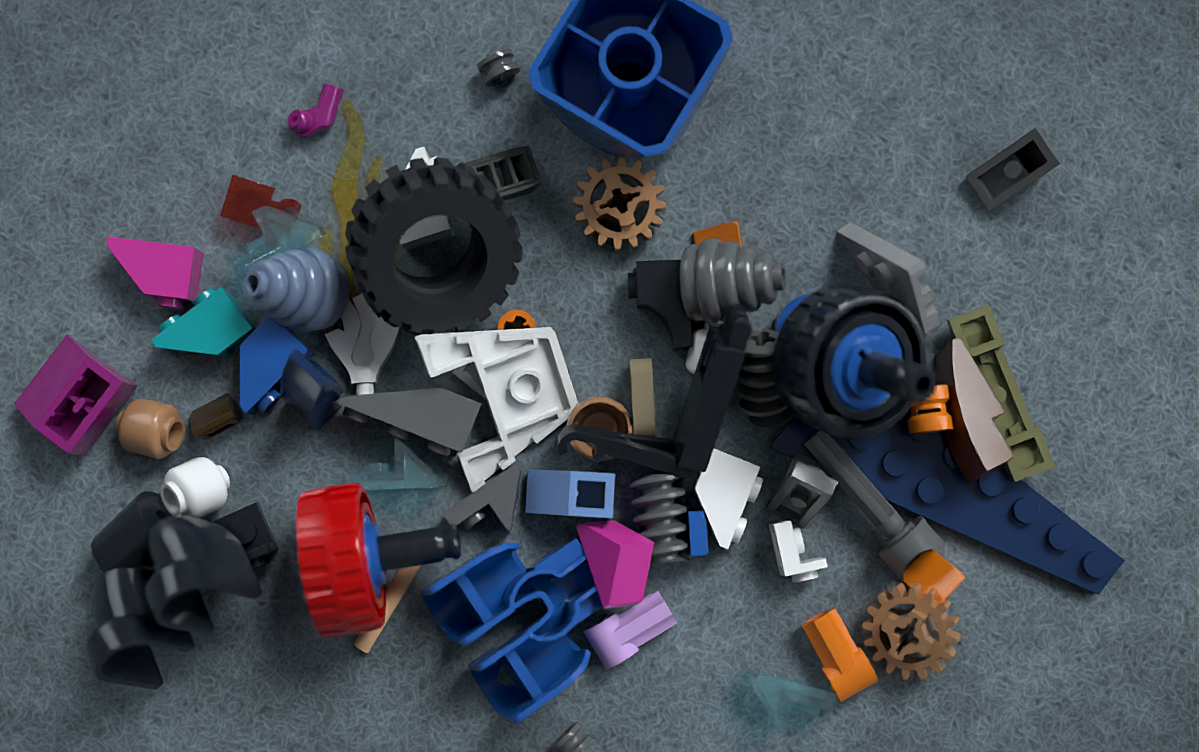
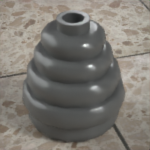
M708 238L700 244H691L684 249L680 264V288L685 312L694 322L706 321L709 325L720 326L724 323L728 308L735 303L742 304L746 312L751 313L757 311L762 304L770 305L776 300L778 291H783L786 288L784 264H776L775 258L769 252L758 253L751 246L742 248L736 241L723 243L719 238Z

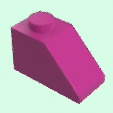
M115 237L107 238V247L143 294L157 299L156 306L183 310L184 302L192 303L198 296L203 252L195 247Z

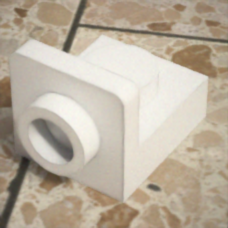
M790 520L769 524L780 575H791L793 582H800L817 578V569L828 567L826 558L822 557L800 561L799 554L805 552L804 542L799 527L792 528Z

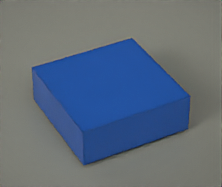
M702 510L687 511L689 555H707L706 513Z

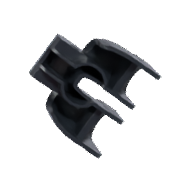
M144 491L137 495L93 538L91 543L92 555L103 572L95 582L92 600L97 628L89 635L86 644V652L93 672L99 680L104 682L154 690L158 689L163 684V679L150 646L189 652L194 647V641L190 632L210 633L214 626L202 598V595L208 589L251 599H257L262 594V589L239 540L228 529L208 520L190 515L170 514L162 501L161 495L158 493Z

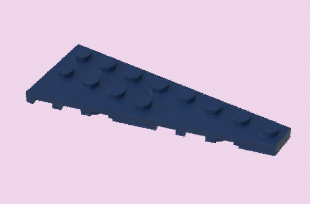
M910 408L895 425L872 437L851 439L830 434L888 502L923 516L932 522L965 535L970 539L1003 552L1008 556L1041 569L1093 594L1099 595L1125 561L1024 481L1020 480L1013 483L1004 466L967 485L954 460L944 431L909 434L907 421L911 417ZM931 410V411H922V412H917V413H918V415H919V414L935 413V412H933V411ZM793 416L770 444V447L790 458L798 452L818 462L804 446V443L819 430Z

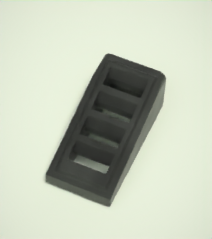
M528 145L464 163L472 167L477 175L478 172H483V175L492 183L503 200L530 194L541 185V178ZM500 167L506 186L501 187L495 168Z

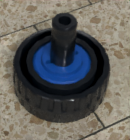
M832 285L825 289L822 288L806 297L792 310L779 332L774 350L773 372L780 397L784 405L789 408V411L796 418L825 433L851 439H863L878 435L895 425L907 413L914 402L922 403L927 401L935 391L936 376L933 370L926 366V343L921 326L912 311L904 303L888 294L853 285Z

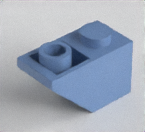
M528 469L525 513L613 518L615 473Z

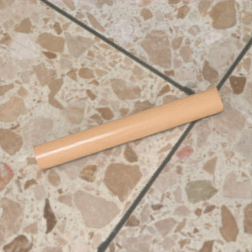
M422 565L398 570L386 590V617L384 625L378 630L360 633L354 643L355 647L369 653Z

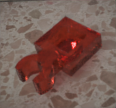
M232 175L220 217L263 230L266 218L273 220L275 225L282 231L294 232L295 226L285 223L281 219V213L286 208L301 210L302 204L294 199H283L279 202L273 201L275 188Z

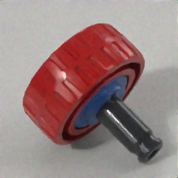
M349 483L312 489L303 492L298 498L296 508V540L301 580L313 625L322 637L355 635L378 630L384 625L386 617L385 584L387 582V571L438 563L447 558L457 560L462 555L459 531L454 524L448 525L447 528L432 527L381 535L380 528L376 524L371 501L366 489L361 484Z

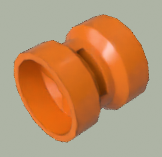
M936 385L933 395L927 401L922 403L914 402L910 407L911 417L907 421L909 434H923L954 429L952 416L947 413L946 402L950 399L948 385ZM938 409H940V412H935V413H926V414H919V415H918V413H917V412H922V411H931V410H938Z

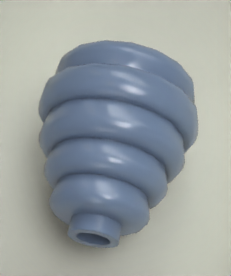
M302 246L297 249H287L279 254L261 259L253 264L243 281L244 292L252 307L261 311L268 318L273 319L277 324L286 326L296 332L311 333L333 326L342 317L349 299L350 286L348 274L343 264L333 255L327 254L320 248Z

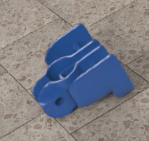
M573 538L560 545L528 568H525L515 551L521 548L519 543L499 544L480 552L420 590L423 601L440 628L455 646L460 647L466 646L487 632L492 626L513 613L519 606L537 598L545 611L541 617L498 648L488 650L468 664L470 673L489 703L502 719L510 723L516 724L566 689L580 676L588 664L590 652L588 649L581 650L568 632L573 626L603 605L584 549L577 538ZM502 665L514 682L513 685L507 686L497 681Z

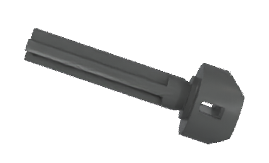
M819 430L804 443V446L831 477L838 481V485L864 515L886 537L884 545L877 554L900 580L904 579L903 574L906 565L914 556L925 550L943 548L945 541L934 531L923 516L904 523L903 518L830 434Z

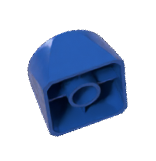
M571 0L528 72L535 93L551 112L577 137L607 154L623 157H645L666 152L684 135L705 100L733 38L727 20L692 0ZM623 63H634L644 69L647 76L640 81L625 82L613 76L612 71Z

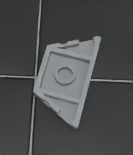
M851 222L837 230V233L874 290L888 294L904 303L916 317L923 333L929 332L940 324L933 304L932 290L928 285L922 287L918 280V277L927 272L923 260Z

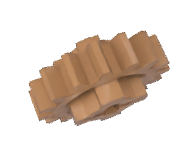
M623 156L619 157L617 166L611 167L606 158L602 159V171L598 173L595 169L589 167L587 175L590 182L578 181L576 184L577 189L584 196L573 198V206L583 208L582 212L575 215L576 223H588L583 232L584 236L589 238L596 233L599 236V248H602L607 241H612L615 252H619L622 242L628 241L629 246L635 250L638 246L637 237L642 236L645 240L650 241L653 235L649 226L660 228L663 220L655 215V212L666 211L667 203L656 200V197L664 193V186H652L651 183L656 173L654 170H651L643 175L640 172L642 162L639 160L630 168L626 167V161ZM620 177L631 179L640 186L633 188L621 182ZM603 183L605 192L602 198L590 205L594 191ZM619 195L622 201L630 200L627 203L625 213H620L617 207L609 208L613 204L614 196ZM649 204L646 217L636 227L634 215L637 209ZM607 220L618 225L620 232L608 230L600 225L598 221Z
M915 582L910 587L909 592H907L903 583H898L892 588V594L885 589L877 596L879 603L873 602L868 606L867 612L873 618H868L863 622L862 628L872 631V635L864 641L865 646H876L878 651L872 657L874 662L880 661L883 658L888 661L886 666L887 673L890 674L898 667L902 669L903 679L908 680L914 670H916L920 679L923 680L930 675L931 668L937 673L941 672L946 666L944 659L951 661L956 655L957 651L951 645L957 644L962 634L952 631L951 628L960 619L959 616L947 615L946 610L951 605L950 600L943 601L940 604L935 600L937 589L933 588L925 595L922 593L919 582ZM900 604L915 605L913 609L904 610L901 607L893 608ZM917 618L914 626L916 628L914 631L915 637L906 643L910 628L908 624H911ZM933 619L935 620L938 629L935 628ZM919 652L925 657L915 658L908 655Z

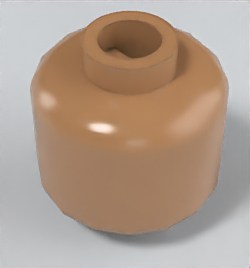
M146 398L135 399L127 405L125 410L119 413L115 425L123 449L132 454L153 459L165 458L173 451H176L182 444L185 436V423L177 408L168 403Z

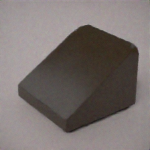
M229 393L192 411L191 427L195 438L208 440L242 422L243 418Z

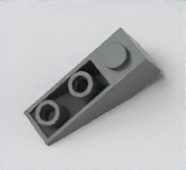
M442 387L341 396L337 401L338 404L346 406L342 415L365 424L368 423L371 416L386 422L383 431L407 441L411 433L427 439L425 448L448 457L451 449L462 453L481 407V403Z

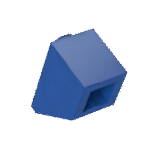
M268 317L240 344V408L252 415H255L258 411L262 414L267 413L281 399L282 395L278 391L281 386L283 370L289 355L295 349L310 358L315 354L288 327L281 326Z

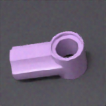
M657 590L644 597L643 601L639 604L632 605L619 614L614 612L603 618V622L593 624L584 630L583 633L605 670H608L639 651V646L671 628L677 622Z

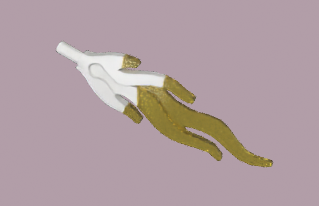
M344 100L342 103L349 122V139L335 171L332 188L342 225V251L339 261L343 264L348 274L350 290L348 304L341 317L344 331L335 323L333 326L325 328L324 333L330 347L346 367L351 383L356 385V394L361 395L374 393V384H378L381 369L395 347L400 334L401 324L398 327H393L383 321L382 316L378 318L377 314L372 311L367 305L362 292L359 291L347 260L345 247L349 243L346 239L345 231L347 222L355 220L351 209L356 199L359 198L358 178L366 137L363 122L350 101ZM381 156L374 157L368 171V184L373 179L381 183L380 173L383 164ZM324 227L321 250L333 255V233L329 227Z

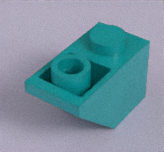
M222 287L216 291L214 288H210L193 300L192 304L195 307L182 317L177 314L163 322L158 328L160 334L153 338L151 342L156 348L165 351L228 358L240 348V344L257 327L229 291Z

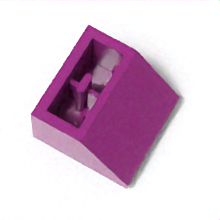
M67 334L14 404L33 428L68 454L86 455L137 388V385Z

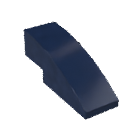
M295 349L289 355L284 367L280 392L283 399L315 430L319 431L342 407L336 400L346 390L319 363Z

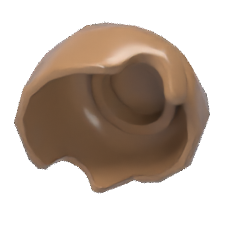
M591 396L576 404L569 414L567 426L578 424L632 434L633 430L630 415L625 407L608 396ZM577 440L570 442L573 450L578 455L594 461L592 456L594 444ZM604 455L601 461H611L615 457Z

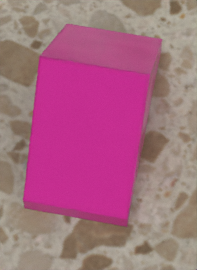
M615 520L580 523L576 526L603 608L637 605L642 602L654 542Z

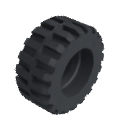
M436 157L433 165H427L423 158L409 160L410 168L400 171L398 165H395L385 170L388 175L386 180L379 183L376 179H373L365 187L368 198L365 201L361 198L356 199L351 209L355 220L347 222L345 236L349 243L345 247L346 256L359 291L362 292L367 305L374 313L380 312L383 321L393 327H398L402 322L407 333L420 335L423 329H428L430 334L446 333L445 329L453 327L456 332L470 329L468 322L477 317L482 322L491 316L489 308L494 303L501 306L509 296L505 287L507 284L514 285L520 272L514 262L519 263L522 260L523 247L517 240L521 236L518 223L512 216V211L492 183L484 175L478 176L472 167L462 162L454 167L449 159ZM449 215L461 218L470 225L472 232L469 247L459 263L450 270L432 277H415L397 269L394 263L396 247L405 232L417 222L433 216Z

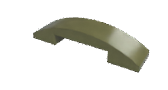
M989 304L947 320L951 339L960 337L1005 411L993 422L1014 455L1013 459L1003 465L1012 482L1020 481L1056 467L1040 427H1034L1003 352L1002 346L1005 345V342Z

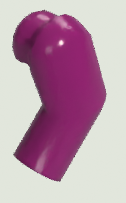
M323 84L317 106L300 111L295 109L288 117L289 128L300 137H311L329 129L335 122L344 90L334 85Z

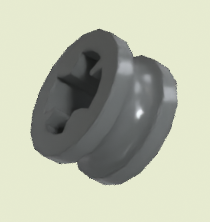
M511 49L495 52L477 64L479 72L486 74L484 78L486 86L498 85L513 78L521 71L519 65L511 61L514 57Z
M577 721L551 744L549 750L551 752H581L590 743L592 737L589 734L584 735L580 732L581 725Z

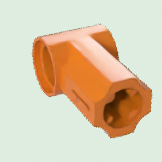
M834 607L817 614L801 624L803 631L823 665L821 671L826 681H830L832 685L830 688L840 703L879 682L868 658L860 647L857 648L845 624Z

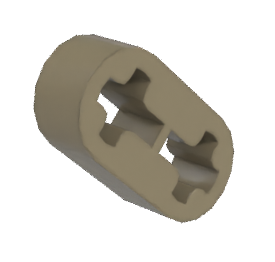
M652 358L630 359L633 434L655 437Z

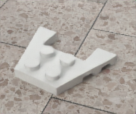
M551 327L423 334L415 337L430 378L471 362L474 364L498 436L465 449L462 453H456L472 493L485 485V480L498 469L502 468L504 470L516 461L515 456L532 442L538 443L565 422L576 404H578L556 333Z

